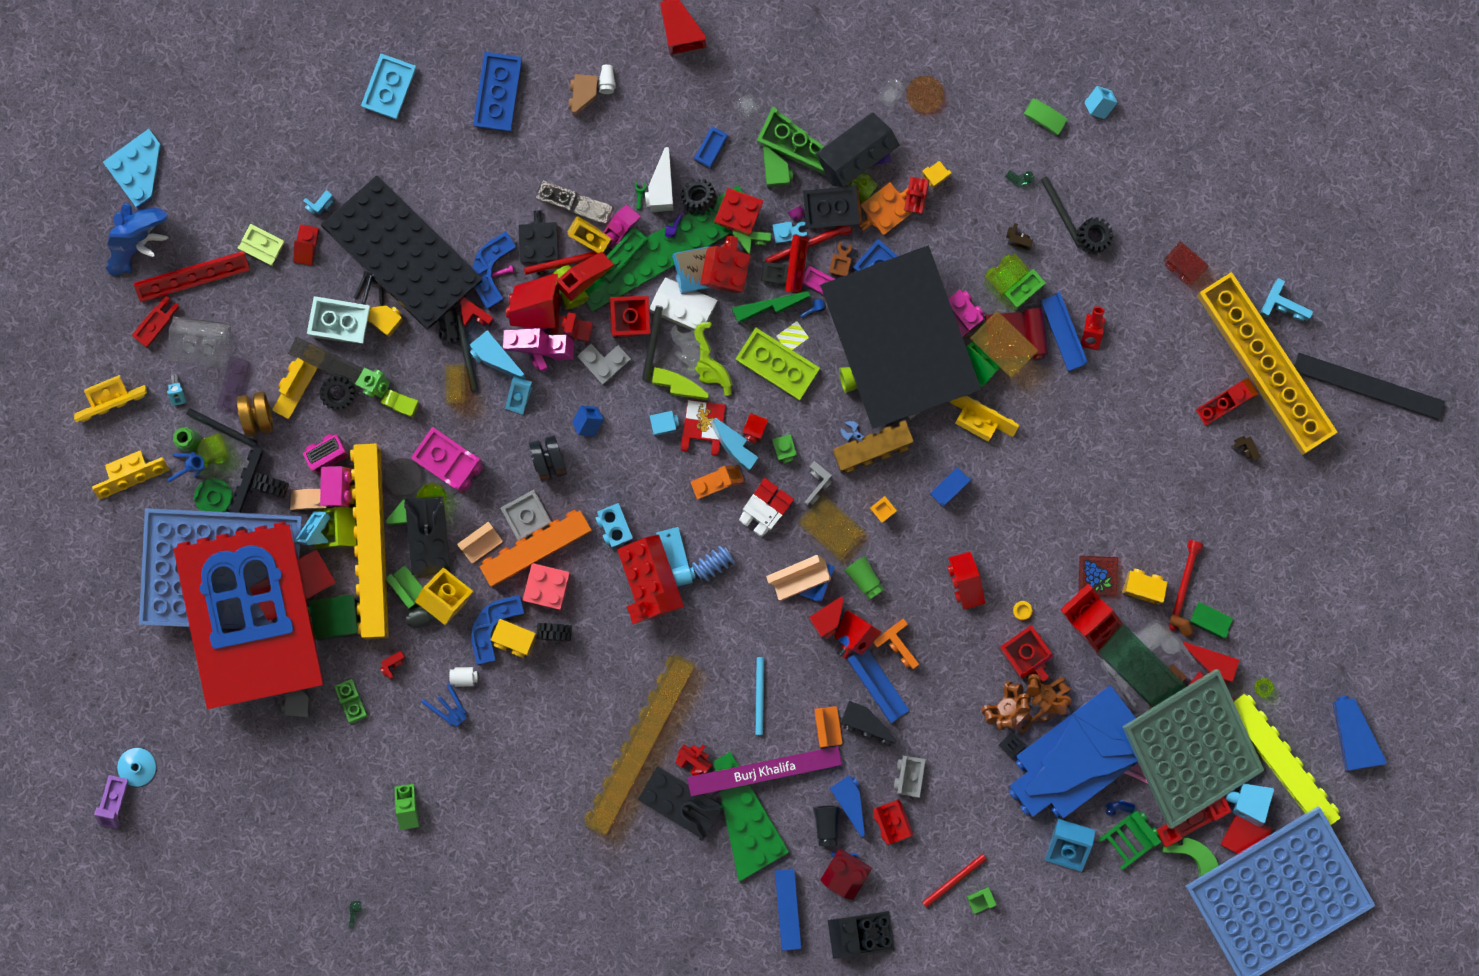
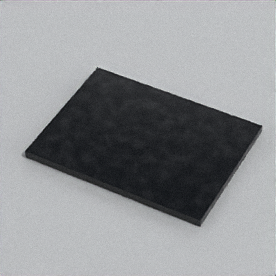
M929 245L820 285L872 429L981 390Z

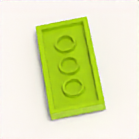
M758 328L754 329L735 359L799 401L820 370V367Z

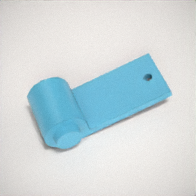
M675 527L656 532V535L659 534L677 587L693 583L692 579L696 577L693 567L689 568L679 528Z

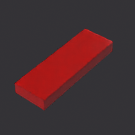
M792 236L785 292L802 293L808 237Z

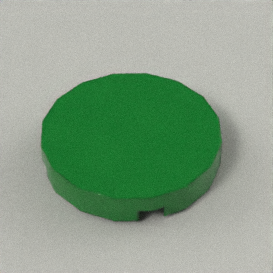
M211 478L198 485L195 490L194 501L199 511L227 512L233 501V494L227 483L220 479Z

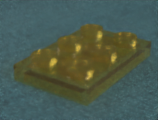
M998 311L970 338L1011 378L1038 352Z
M824 494L798 522L801 527L840 561L866 534L858 524Z

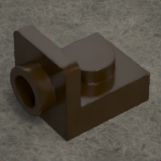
M1014 223L1013 228H1008L1006 238L1009 239L1008 244L1030 250L1033 239H1029L1030 236L1022 233L1015 235L1018 224Z
M1242 436L1234 440L1235 444L1231 446L1234 450L1243 445V453L1251 462L1261 457L1251 436L1248 438Z

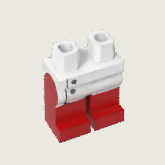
M765 477L743 508V513L739 519V522L748 527L753 519L759 524L753 532L760 537H763L768 530H772L794 502V498L780 489L768 505L777 492L778 487Z

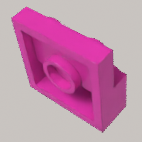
M959 290L948 298L962 337L984 320L982 317L984 312L978 305L976 307L973 306L970 302L972 297L967 291L962 292Z

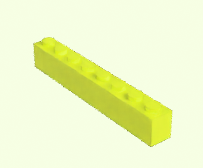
M1242 694L1233 702L1254 748L1303 812L1306 814L1319 806L1330 825L1339 820L1340 816L1338 813L1340 811L1333 803L1330 805L1326 799L1328 796L1322 788L1318 789L1316 787L1314 777L1309 772L1306 774L1302 768L1304 765L1298 757H1293L1290 753L1292 751L1290 746L1285 741L1282 742L1278 736L1280 734L1274 726L1270 727L1266 722L1268 720L1267 716L1261 710L1258 711L1255 708L1256 702L1250 695Z

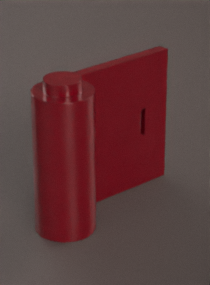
M1043 308L1028 309L1023 312L985 315L989 355L993 360L1033 357V360L1044 359L1045 355L1048 354Z

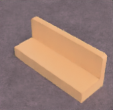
M819 555L766 576L768 583L775 587L780 601L831 580L826 561Z

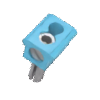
M174 374L171 376L172 384L168 385L169 391H167L171 404L175 406L185 404L187 401L181 385L178 383V375Z

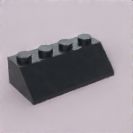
M871 112L815 153L831 185L845 187L899 147L900 144L892 129L875 113Z

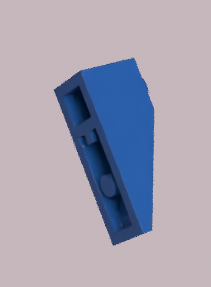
M847 776L829 789L860 837H863L865 833L860 791L858 790L860 784L855 777Z

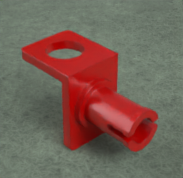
M1095 306L1093 307L1092 315H1086L1084 332L1080 343L1082 347L1099 350L1105 324V318L1103 317L1105 313L1104 308ZM1093 337L1097 342L1089 344L1086 342V339Z

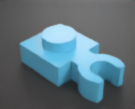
M791 222L773 224L775 243L792 242L793 235L807 236V232H799V228L805 226V222H799L794 227H792Z

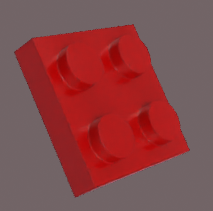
M727 188L714 224L751 236L762 208L763 200Z

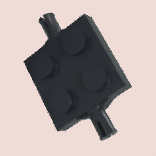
M533 211L534 222L519 225L520 262L538 265L559 260L557 223L542 222V211ZM544 271L537 272L536 275H544Z

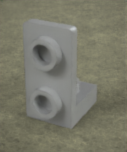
M815 461L809 466L810 474L817 480L821 478L823 481L804 502L806 506L809 504L813 505L820 497L818 495L820 490H826L832 483L830 480L832 475Z

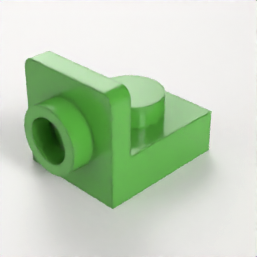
M791 434L772 439L778 462L783 461V464L794 461L797 453Z

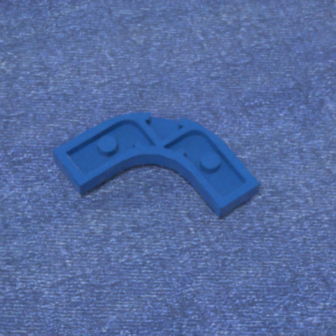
M507 231L487 242L479 250L473 263V269L483 278V281L475 289L487 310L504 300L492 280V268L501 257L516 249Z
M520 595L497 600L486 606L478 615L473 624L471 634L477 665L496 661L491 641L492 631L499 619L504 620L524 614Z

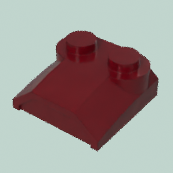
M839 848L820 881L828 889L843 898L854 900L870 874L872 867Z

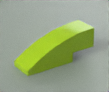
M654 367L652 384L671 387L670 395L702 400L709 399V394L691 380L669 370Z

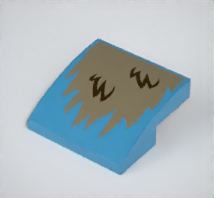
M709 246L677 252L672 255L681 294L711 288L700 285L706 251Z

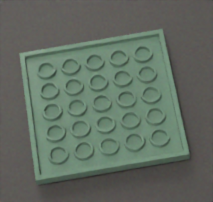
M1217 669L1122 726L1168 828L1171 829L1264 771L1224 679Z

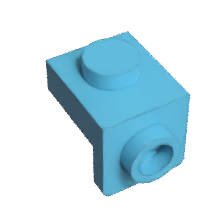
M326 190L315 204L307 198L303 201L306 204L305 208L314 215L316 212L321 215L324 210L328 211L332 207L334 197Z

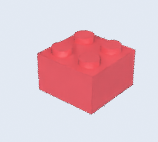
M532 563L523 601L561 611L570 572Z

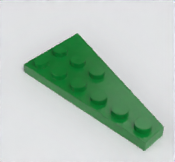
M731 752L714 761L715 771L739 767ZM750 785L720 791L738 880L741 881L789 851Z

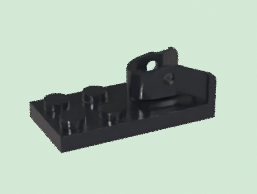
M444 496L405 499L404 508L406 509L412 575L438 573L442 568L450 572Z
M659 766L656 767L638 798L645 805L699 836L701 841L705 839L724 805L706 794L691 797L689 786L686 782Z

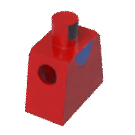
M847 610L835 634V639L842 643L837 654L846 660L852 650L860 655L864 654L880 635L881 631L858 615Z

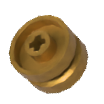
M265 391L254 393L253 403L248 395L237 397L239 419L247 438L257 436L258 426L263 434L274 431L270 405Z

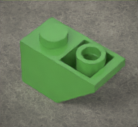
M414 784L396 786L395 806L400 830L419 827V814Z

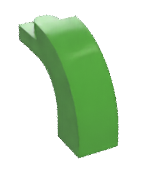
M1183 838L1180 845H1178L1177 841L1168 847H1164L1161 844V852L1183 853L1190 856L1198 866V878L1219 866L1212 852L1196 840Z

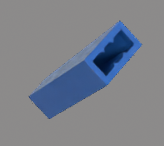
M1348 695L1337 697V701L1332 703L1345 771L1387 764L1355 698L1349 699Z

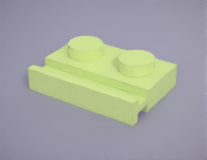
M250 224L238 249L273 266L285 241Z

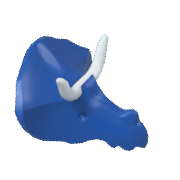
M129 203L123 204L121 212H117L113 217L115 228L111 229L107 244L112 254L111 258L107 260L106 270L108 274L131 273L130 259L136 251L151 257L155 256L152 250L146 248L148 244L146 242L152 240L164 241L169 238L165 235L149 234L155 227L167 221V213L160 208H146L132 212V206Z

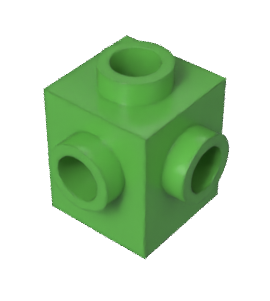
M364 367L356 385L364 390L363 393L373 398L375 395L382 399L390 381L384 378L386 374L377 369L373 372Z

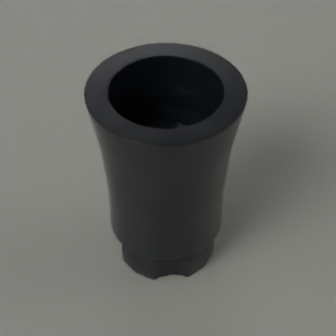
M840 806L813 807L819 846L838 845Z

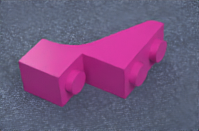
M541 329L504 330L503 349L512 352L545 355L554 360H573L574 341L567 335H547Z

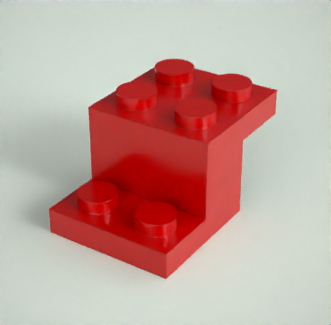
M1089 584L1060 609L1072 628L1088 642L1098 656L1127 631L1114 610L1099 598Z

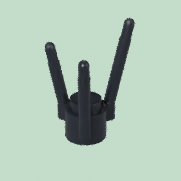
M364 271L363 278L354 296V299L358 298L365 282H367L362 301L363 305L366 304L371 284H377V281L367 271ZM379 284L380 306H384V290Z

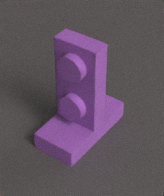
M108 776L100 807H96L94 814L100 826L118 829L120 823L118 817L129 782L128 779Z

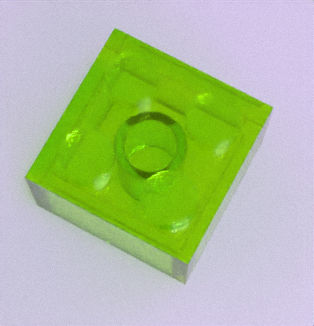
M1016 253L1011 256L1007 254L1000 260L997 268L993 266L985 273L983 284L999 300L1006 291L1028 274L1030 269Z

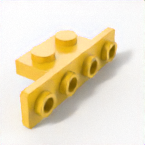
M309 344L301 359L297 358L296 361L293 360L288 367L290 372L279 383L278 387L280 388L279 392L281 395L273 407L274 412L290 419L326 353Z
M119 375L84 389L91 407L75 413L74 420L75 422H85L91 419L93 415L107 413L110 408L115 406L119 408L126 405L130 400L142 399L147 394V387L143 385L127 391Z
M968 396L950 401L951 404L962 409L955 424L988 442L996 428L1011 437L1015 435L1019 428V424L1015 423L1012 419L1002 416L997 411L982 405L979 401L973 400Z
M140 450L106 464L109 479L92 486V489L98 499H103L161 475L170 469L163 457L146 464L144 455Z

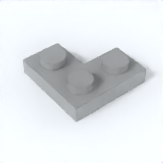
M590 344L577 356L602 385L631 361V358L619 345L603 357Z

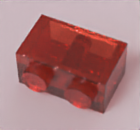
M1181 241L1163 260L1165 267L1171 272L1175 271L1180 275L1179 279L1186 285H1193L1209 267L1207 263Z

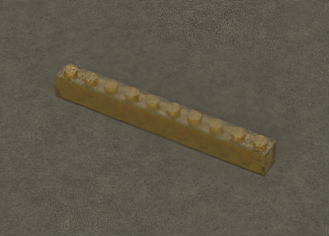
M674 654L673 657H668L664 665L667 667L665 673H660L655 682L658 684L656 690H651L647 697L649 701L647 707H642L638 715L640 721L637 725L633 724L629 735H631L629 742L624 741L620 752H622L620 759L614 760L610 768L613 770L611 776H606L601 785L604 787L602 793H597L593 800V804H595L593 810H588L584 818L586 827L604 836L607 835L696 665L693 662L677 654Z

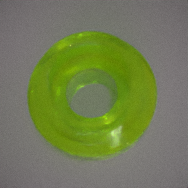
M1260 678L1255 682L1254 690L1258 696L1268 697L1272 694L1274 685L1270 679ZM1262 684H1265L1267 686L1266 691H1262L1260 689V686Z

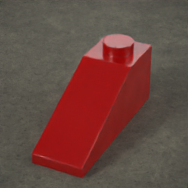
M1187 642L1181 643V647L1207 673L1217 669L1220 671L1225 684L1233 682L1239 659Z

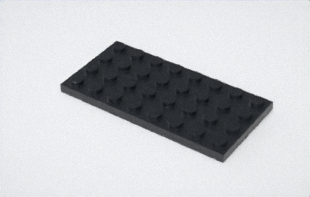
M375 176L321 224V227L426 330H429L483 281V278L378 176Z

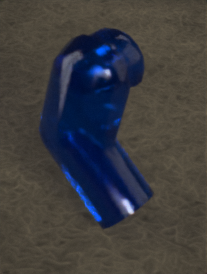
M1122 800L1110 802L1106 805L1105 813L1112 816L1116 815V810L1133 813L1135 804Z

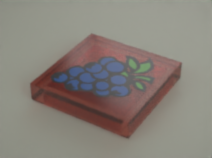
M1079 556L1078 593L1089 584L1097 595L1117 596L1118 557Z

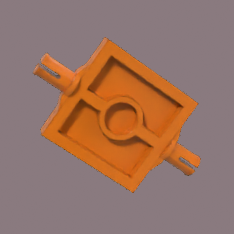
M889 182L863 202L861 208L865 212L867 220L858 225L859 228L863 227L861 230L864 232L872 225L884 235L913 212L904 211L908 188L900 193Z

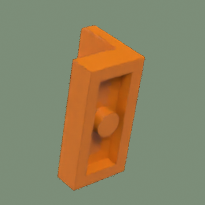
M837 707L814 709L819 747L841 745L842 737Z

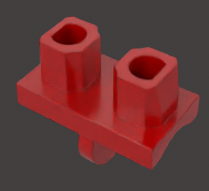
M910 177L904 211L924 213L929 179Z
M684 744L677 753L678 757L675 763L684 768L690 762L694 765L690 772L693 776L706 773L712 766V763L706 760L709 755L703 751L706 747L703 744L700 748L694 744L689 748Z

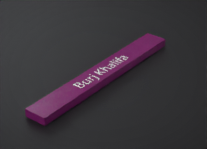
M835 746L687 777L690 796L693 797L841 766L842 762L839 748Z

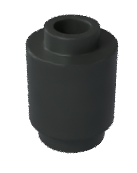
M422 607L409 610V615H406L408 625L413 626L414 629L431 624V621L436 620L433 615Z

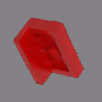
M900 799L873 809L874 819L879 824L881 837L887 845L914 835Z

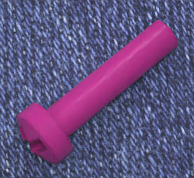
M510 265L509 268L492 272V277L510 272L513 274L515 269Z

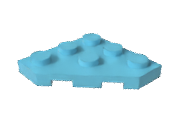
M147 129L103 161L136 208L153 197L161 144L150 129Z

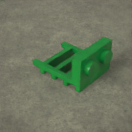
M1133 811L1098 839L1102 842L1107 838L1125 861L1120 866L1121 870L1125 869L1150 848L1161 843L1157 830L1154 827L1152 829L1147 824L1149 820L1143 812ZM1124 824L1142 845L1143 849L1140 852L1136 851L1119 829ZM1115 831L1134 854L1131 859L1126 857L1110 836Z

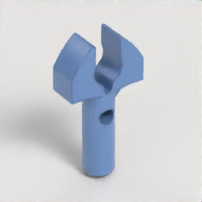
M854 421L845 422L846 425L852 428L854 433H847L841 428L842 437L847 441L850 438H855L862 442V438L865 436L858 432L857 427L859 424Z

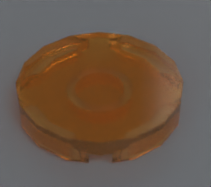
M932 76L916 77L907 87V102L918 113L934 112L943 102V86Z

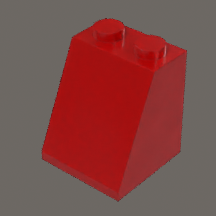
M663 0V2H660L669 55L707 48L705 34L680 0Z
M558 274L548 275L514 286L513 294L509 295L510 307L506 308V318H509L510 326L556 328L561 305L560 290L556 281Z

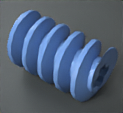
M719 545V553L712 550V557L705 554L706 561L699 558V565L694 562L692 563V567L701 581L703 578L706 581H710L709 574L716 577L715 570L722 573L721 566L728 569V562L733 565L736 564L726 547L724 549Z

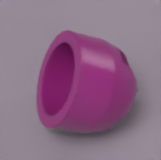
M800 205L790 210L788 214L792 220L799 221L804 217V210Z

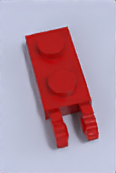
M168 296L157 307L153 308L132 334V337L146 348L151 345L180 307L175 303L166 314L161 310L170 301Z

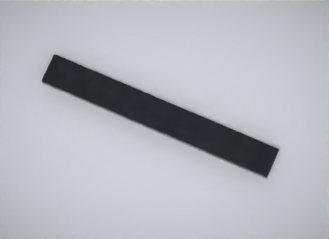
M1298 353L1294 364L1299 374L1437 420L1440 418L1445 402L1444 400L1302 353Z

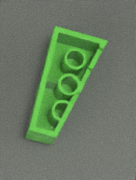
M772 107L757 139V145L768 147L774 153L826 176L815 155L824 146L810 137L803 129L796 126L775 107Z

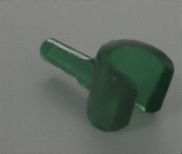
M353 901L349 906L350 921L348 928H353L355 912H361V901Z

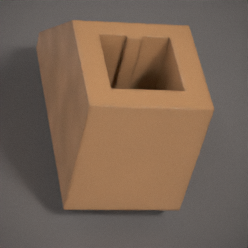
M575 74V78L571 80L570 84L573 98H569L568 107L569 110H572V115H578L597 99L598 76Z

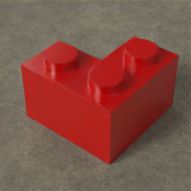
M971 551L948 557L950 565L947 566L949 576L954 577L951 579L954 589H957V592H954L957 603H961L963 610L986 604L980 574Z

